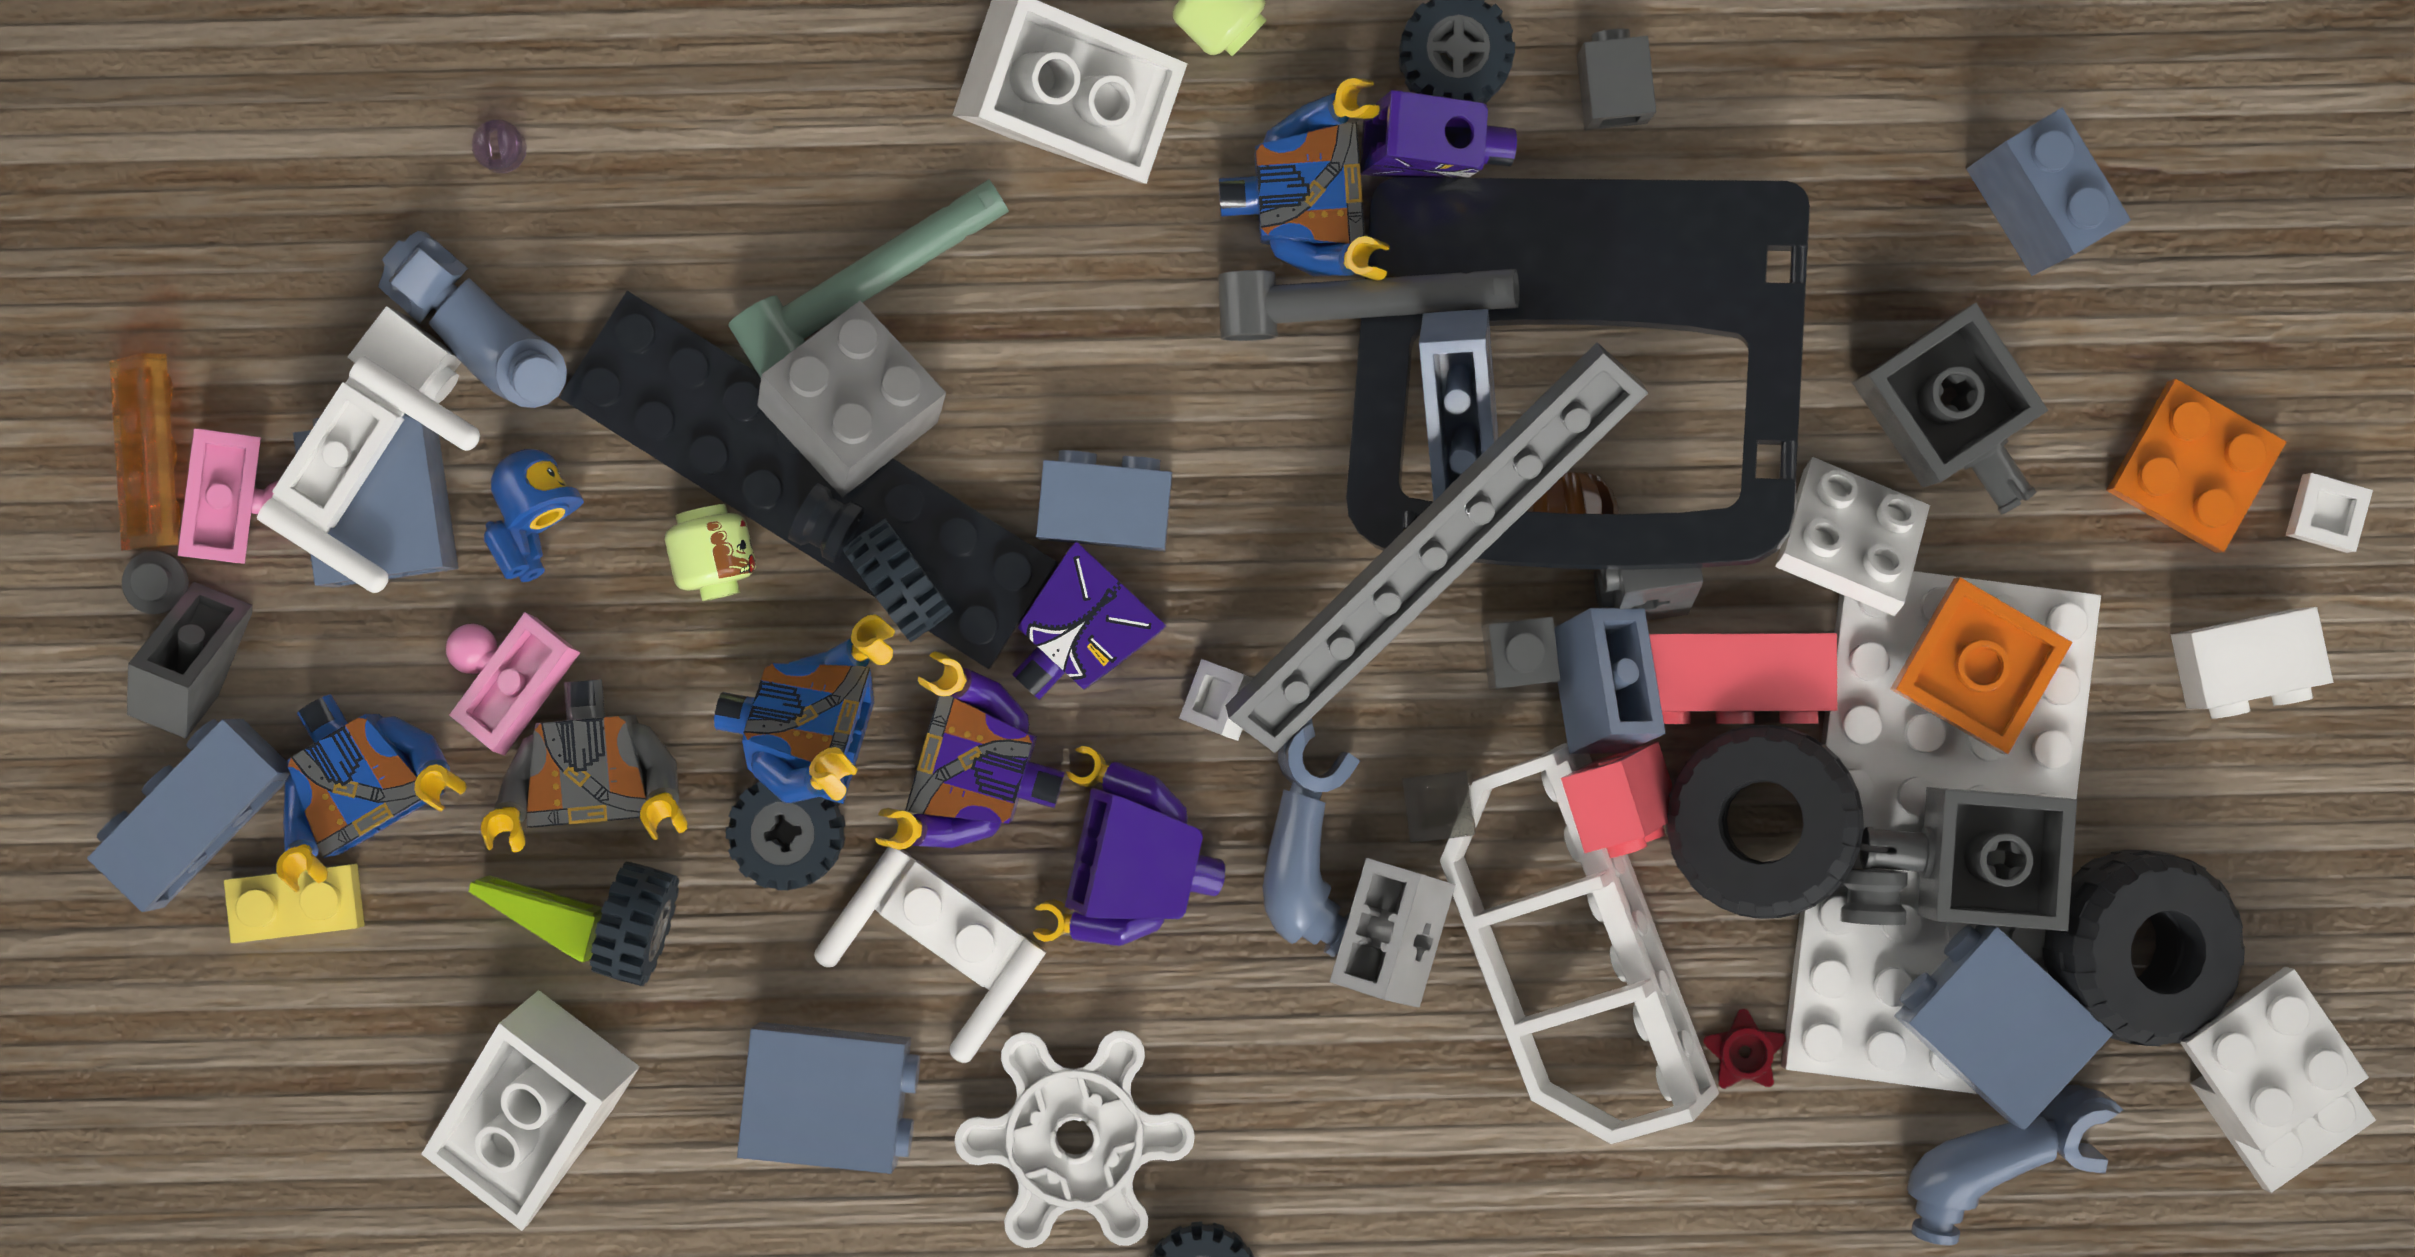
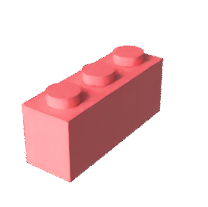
M1837 633L1649 634L1664 724H1691V711H1716V724H1755L1754 711H1779L1780 724H1818V711H1837Z

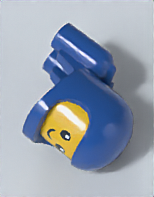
M523 449L502 459L493 471L491 492L505 520L504 523L502 520L487 522L484 541L506 579L519 577L521 582H529L540 577L545 572V568L540 560L543 553L539 533L573 513L584 503V500L578 489L567 487L553 456L542 450Z

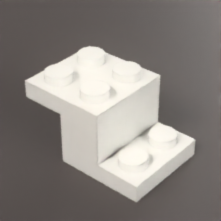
M2282 968L2224 1008L2217 1017L2198 1029L2196 1033L2181 1040V1045L2202 1074L2201 1077L2190 1083L2259 1185L2270 1193L2376 1121L2354 1089L2357 1085L2368 1079L2369 1076L2293 968Z

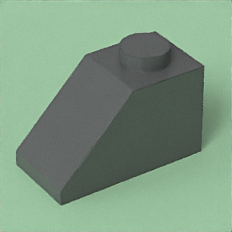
M193 582L128 663L127 715L186 739L219 696L252 615L253 605Z

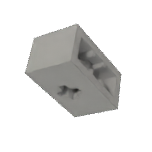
M1366 858L1330 982L1379 999L1420 1008L1456 884Z

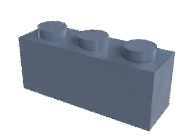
M1488 309L1423 313L1419 349L1433 501L1499 438Z
M213 719L203 725L187 742L186 746L191 752L175 768L168 765L158 771L142 788L141 792L146 798L130 814L127 811H123L116 815L97 834V839L101 844L87 859L141 912L164 908L274 796L290 775L287 761L244 719H222L220 722Z

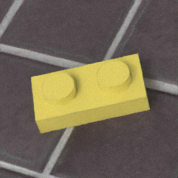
M358 864L326 867L328 877L319 884L308 874L307 870H304L298 878V886L300 888L298 892H294L278 877L277 873L224 880L230 942L240 943L364 927Z

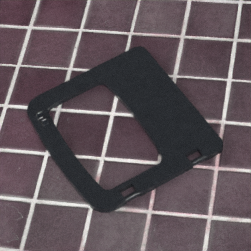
M1417 177L1391 178L1379 184L1371 199L1368 237L1387 243L1389 250L1377 249L1369 256L1368 266L1387 271L1385 278L1460 272L1466 274L1474 271L1516 269L1519 280L1518 308L1488 310L1490 326L1600 325L1692 331L1737 338L1744 342L1748 348L1741 492L1738 500L1733 505L1720 509L1647 514H1567L1526 511L1474 561L1475 563L1562 569H1686L1750 565L1758 563L1778 551L1790 535L1795 515L1810 220L1809 199L1802 187L1788 181ZM1768 251H1791L1789 283L1766 282ZM1423 314L1361 318L1346 499L1348 516L1359 535L1375 548L1382 551L1433 503V501L1408 497L1403 493L1401 486L1412 347L1414 341L1420 336ZM1758 445H1781L1779 479L1756 478Z

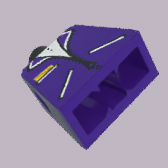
M1391 90L1373 104L1380 106L1379 114L1371 119H1363L1360 160L1361 175L1395 178H1469L1482 170L1484 164L1510 167L1516 154L1517 133L1515 128L1488 126V108L1484 103Z
M1075 542L1018 627L1037 648L1012 675L1039 700L1065 673L1082 689L1086 690L1158 636L1167 626L1079 543Z

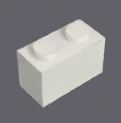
M2317 607L2295 608L2170 634L2186 709H2209L2211 719L2250 712L2248 700L2267 696L2272 697L2273 706L2313 699L2311 687L2334 683Z

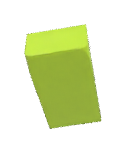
M490 875L470 883L468 892L580 962H586L591 959L593 955L591 953L592 943L596 938L595 931L597 923L602 916V907Z

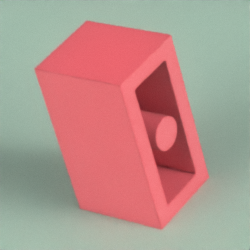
M1659 741L1628 750L1624 753H1616L1599 758L1561 778L1584 853L1607 848L1610 858L1619 857L1647 847L1646 842L1666 835L1663 826L1668 823L1667 813L1672 782Z

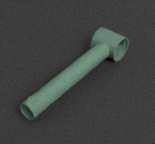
M990 179L954 200L949 206L941 208L787 305L783 306L776 295L770 296L739 313L729 322L728 326L761 378L764 372L803 344L805 338L831 323L858 301L863 303L960 243L966 236L976 233L1002 217L1009 210Z

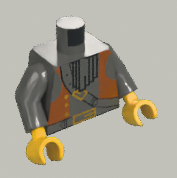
M602 679L564 683L567 721L536 723L534 733L523 739L503 777L495 810L489 812L481 823V833L488 850H492L493 840L499 833L510 831L509 843L512 852H519L525 846V835L520 823L525 819L527 821V828L640 818L654 840L658 839L656 830L659 822L666 817H671L678 833L684 832L688 825L684 814L678 806L679 788L676 760L651 727L639 724L636 715L605 717Z

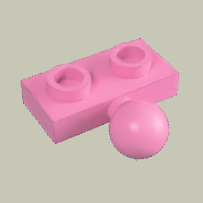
M193 429L177 556L245 564L251 514L259 513L262 506L272 498L274 494L272 491L278 481H275L265 489L254 488L261 437Z
M524 612L499 648L494 635L484 626L478 624L462 625L456 628L448 637L446 643L447 658L450 664L462 673L480 674L449 716L491 751L505 756L580 652L538 618Z

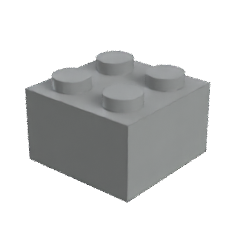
M858 301L762 374L757 406L843 498L938 423L946 392L861 301Z

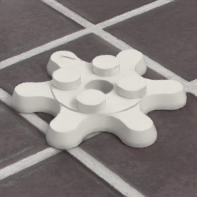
M1118 1030L1107 1034L1100 1042L1097 1053L1092 1061L1084 1067L1076 1069L1065 1068L1056 1063L1049 1054L1046 1043L1033 1033L1021 1032L1013 1035L1005 1042L1001 1051V1062L1004 1070L1012 1077L1016 1085L1017 1098L1014 1106L1008 1113L1000 1117L986 1118L977 1116L969 1118L958 1128L954 1143L959 1156L969 1164L997 1163L1008 1167L1015 1174L1019 1184L1018 1196L1015 1203L1007 1211L1004 1224L1005 1232L1016 1245L1030 1248L1042 1244L1050 1235L1052 1226L1058 1216L1065 1211L1073 1209L1086 1210L1094 1215L1100 1223L1104 1235L1109 1241L1117 1245L1129 1246L1137 1243L1145 1235L1148 1228V1215L1145 1207L1138 1201L1133 1192L1135 1172L1141 1165L1150 1160L1175 1161L1182 1159L1192 1149L1195 1134L1189 1120L1181 1114L1172 1112L1149 1114L1142 1111L1134 1103L1131 1095V1082L1135 1074L1142 1067L1145 1058L1144 1046L1134 1033ZM1082 1120L1087 1123L1094 1136L1093 1145L1088 1151L1073 1155L1066 1153L1060 1147L1057 1141V1131L1065 1122Z

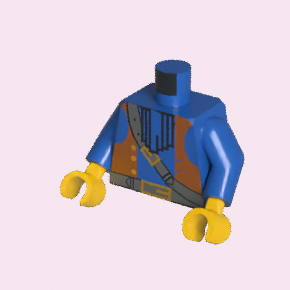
M1347 79L1340 84L1336 93L1301 106L1268 130L1263 143L1255 146L1256 176L1219 178L1221 216L1258 214L1260 243L1270 245L1275 257L1312 277L1352 276L1356 273L1378 281L1384 279L1387 271L1368 266L1369 256L1377 249L1389 250V245L1372 237L1365 236L1357 122L1347 123L1349 118L1371 119L1379 114V105L1369 104L1359 108L1357 104V96L1361 89L1374 85V82L1371 80Z
M875 614L868 615L855 625L850 639L830 650L795 660L788 664L772 663L764 668L755 697L727 692L720 694L714 715L715 729L743 734L742 743L747 769L782 802L795 803L822 797L844 804L852 775H855L858 771L855 765L874 706L871 669L866 666L870 660L877 665H886L891 661L893 649L883 640L893 637L895 630L880 616Z
M332 695L323 696L297 712L314 744L287 760L290 775L284 782L283 831L285 852L277 861L276 873L294 892L299 891L298 878L306 869L308 874L318 884L324 882L328 877V871L316 858L319 851L324 858L341 855L426 804H429L438 811H443L445 808L440 802V796L446 793L444 788L448 786L457 793L463 794L467 788L466 783L450 771L449 764L433 735L396 716L382 717L380 714H364L348 723Z

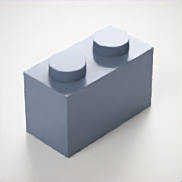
M1059 450L1058 461L1043 460L1036 534L1039 540L1067 543L1077 542L1079 544L1166 552L1173 476L1170 471H1160L1161 460L1147 457L1123 456L1122 467L1096 465L1097 454L1071 450Z
M1590 608L1554 628L1560 673L1558 687L1569 754L1624 753L1666 734L1645 609Z

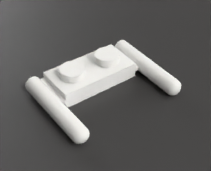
M362 356L355 362L349 373L346 383L342 382L272 491L274 493L272 498L262 506L257 520L366 590L377 593L386 587L388 573L329 535L328 532L331 528H335L404 421L402 417L405 413L465 451L473 449L478 444L480 432L467 421L367 357Z
M887 847L814 952L815 959L824 967H834L873 911L879 912L881 916L980 986L989 990L949 1048L950 1054L955 1060L967 1063L974 1057L1047 952L919 860H915L903 849L898 850Z

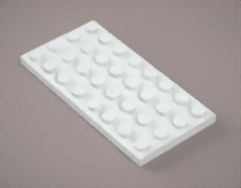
M1913 571L1906 601L1895 616L1839 593L1835 633H1837V711H1825L1821 743L1837 755L1850 772L1859 791L1863 807L1864 828L1873 827L1874 829L1921 832L1924 827L1927 787L2076 799L2101 595L1961 577L2073 642L2009 754H2001L1890 690L1954 578L1959 577ZM1861 844L1860 850L1887 852L1888 847ZM1996 849V851L1988 852L1987 865L2004 864L2006 858L2005 851ZM1860 851L1853 866L1855 869H1863ZM1905 871L1908 872L1907 886L1901 890L1900 904L1907 911L1905 925H1869L1840 921L1841 907L1847 903L1848 889L1843 883L1828 898L1816 906L1801 912L1785 1030L1786 1042L1783 1046L1781 1067L1793 1071L1977 1094L1894 1015L1904 1006L1900 1001V997L1910 983L1923 973H1928L1931 976L1948 958L1944 954V949L1949 941L1964 927L1971 925L1975 928L1978 924L1940 922L1918 916L1920 888L1918 871ZM1996 926L2048 973L2044 965L2043 955L2045 929Z

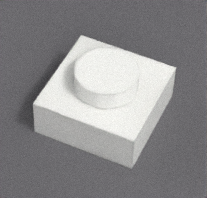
M2314 473L2303 474L2285 536L2345 553L2356 552L2373 490Z
M1201 659L1179 719L1238 741L1242 728L1229 719L1225 705L1253 678Z

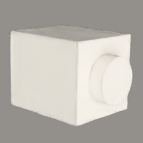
M387 306L348 355V358L354 363L362 356L367 357L437 403H440L448 396L459 378L455 370L461 362L453 352L407 316Z

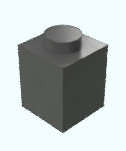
M1609 29L1592 34V41L1584 42L1577 54L1584 130L1648 124L1656 113L1648 36L1630 37L1629 29Z
M1553 617L1482 626L1489 689L1560 681Z

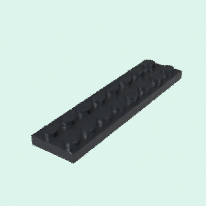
M626 291L559 398L873 597L875 595L866 585L845 553L835 564L822 557L820 548L810 543L799 545L789 540L788 536L803 502L817 483L831 489L833 498L845 504L853 501L865 508L863 518L851 541L885 518L953 611L928 631L987 669H991L1058 562L893 458L842 498L757 406L761 378L756 371L631 292Z

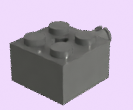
M1977 303L1956 312L1852 382L1922 488L1941 483L1960 469L1964 468L1966 470L1971 467L1998 506V511L2001 515L2021 505V500L2024 499L2026 501L2037 493L2035 488L2031 487L2004 445L2009 442L2008 437L2049 410ZM1952 386L1958 396L1953 398L1951 406L1945 407L1939 396L1944 392L1943 388Z
M1927 787L1924 827L1921 832L1881 830L1865 827L1861 844L1888 847V851L1860 850L1861 866L1863 869L1879 868L1918 871L1920 876L1918 916L1940 922L2068 931L2077 799ZM1996 849L2005 851L2006 858L2004 864L1987 865L1988 852L1996 851Z

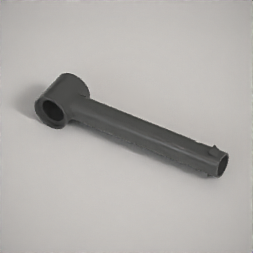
M1516 269L1474 271L1466 274L1460 272L1386 277L1378 281L1373 279H1356L1276 285V273L1272 271L1244 270L1225 272L1218 275L1220 339L1226 341H1259L1277 338V323L1415 315L1477 309L1518 308L1519 280Z

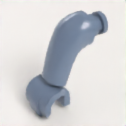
M417 231L410 235L405 242L398 240L383 257L382 261L385 267L378 287L418 323L432 309L436 310L437 312L429 321V325L457 359L492 392L520 407L530 408L547 405L559 396L566 382L567 369L563 356L555 346L520 324L470 278L466 279L459 287L454 285L468 268L427 232Z
M1311 718L1278 750V764L1282 774L1292 785L1290 791L1283 790L1268 852L1262 888L1265 911L1275 931L1291 944L1296 943L1301 937L1313 945L1321 940L1326 944L1324 952L1331 957H1335L1338 954L1350 913L1345 917L1338 914L1340 905L1328 898L1331 885L1326 883L1321 876L1320 847L1326 803L1320 801L1322 792H1328L1340 787L1351 776L1360 760L1350 753L1341 752L1326 773L1319 776L1311 775L1303 764L1305 746L1310 739L1315 737Z
M2067 1085L2025 1130L2009 1122L1943 1142L1925 1153L1911 1170L1907 1191L1912 1197L1917 1199L1915 1211L1922 1217L1913 1221L1912 1234L1923 1241L1933 1244H1957L1960 1231L1954 1224L1963 1221L1965 1210L1975 1209L1978 1206L1979 1198L1994 1187L2031 1169L2054 1161L2057 1157V1152L2074 1168L2086 1172L2106 1174L2108 1159L2091 1144L2080 1143L2088 1128L2096 1124L2108 1122L2124 1109L2104 1092L2080 1085Z

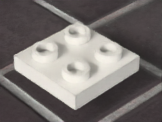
M1812 457L1803 470L1795 497V515L1790 535L1779 548L1780 552L1775 567L1895 616L1906 601L1930 505Z

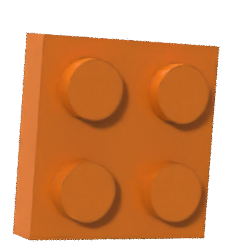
M2173 379L2166 383L2106 491L2215 553L2225 552L2287 441L2178 379Z
M1961 577L1954 578L1890 690L2001 754H2009L2073 642Z

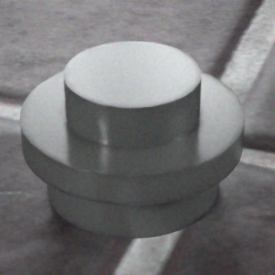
M146 551L135 556L127 564L122 576V589L127 601L135 609L147 614L170 612L188 590L189 584L187 571L181 561L175 556L162 551Z

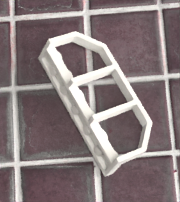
M1564 743L1539 757L1484 775L1473 781L1444 849L1440 863L1447 881L1456 884L1453 892L1454 900L1531 1101L1604 1141L1614 1144L1692 1122L1719 1095L1628 854L1610 858L1607 848L1584 853L1561 778L1588 765L1592 760L1589 754H1569L1568 744ZM1541 772L1545 791L1553 802H1558L1567 825L1564 829V838L1568 851L1575 861L1581 862L1586 877L1484 910L1464 855L1492 789ZM1587 894L1588 903L1593 915L1598 921L1604 922L1611 940L1610 959L1613 969L1621 981L1627 982V986L1525 1017L1490 925ZM1634 1002L1633 1019L1636 1029L1644 1041L1650 1042L1658 1063L1656 1079L1663 1097L1667 1101H1672L1674 1106L1624 1121L1611 1116L1550 1082L1532 1033Z

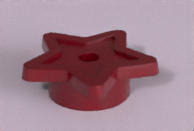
M1743 1008L1737 1012L1729 1031L1705 1036L1703 1039L1704 1045L1720 1059L1718 1084L1721 1088L1726 1089L1743 1079L1752 1080L1765 1087L1773 1086L1774 1078L1771 1065L1774 1054L1786 1042L1784 1034L1760 1031L1749 1011ZM1742 1046H1748L1750 1048V1055L1741 1057L1739 1049Z

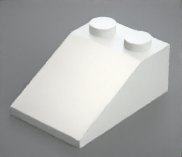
M991 0L953 116L1008 138L1139 183L1147 184L1187 63L1038 0Z
M538 990L498 1024L423 1150L422 1155L522 1231L531 1222L612 1112L640 1066Z

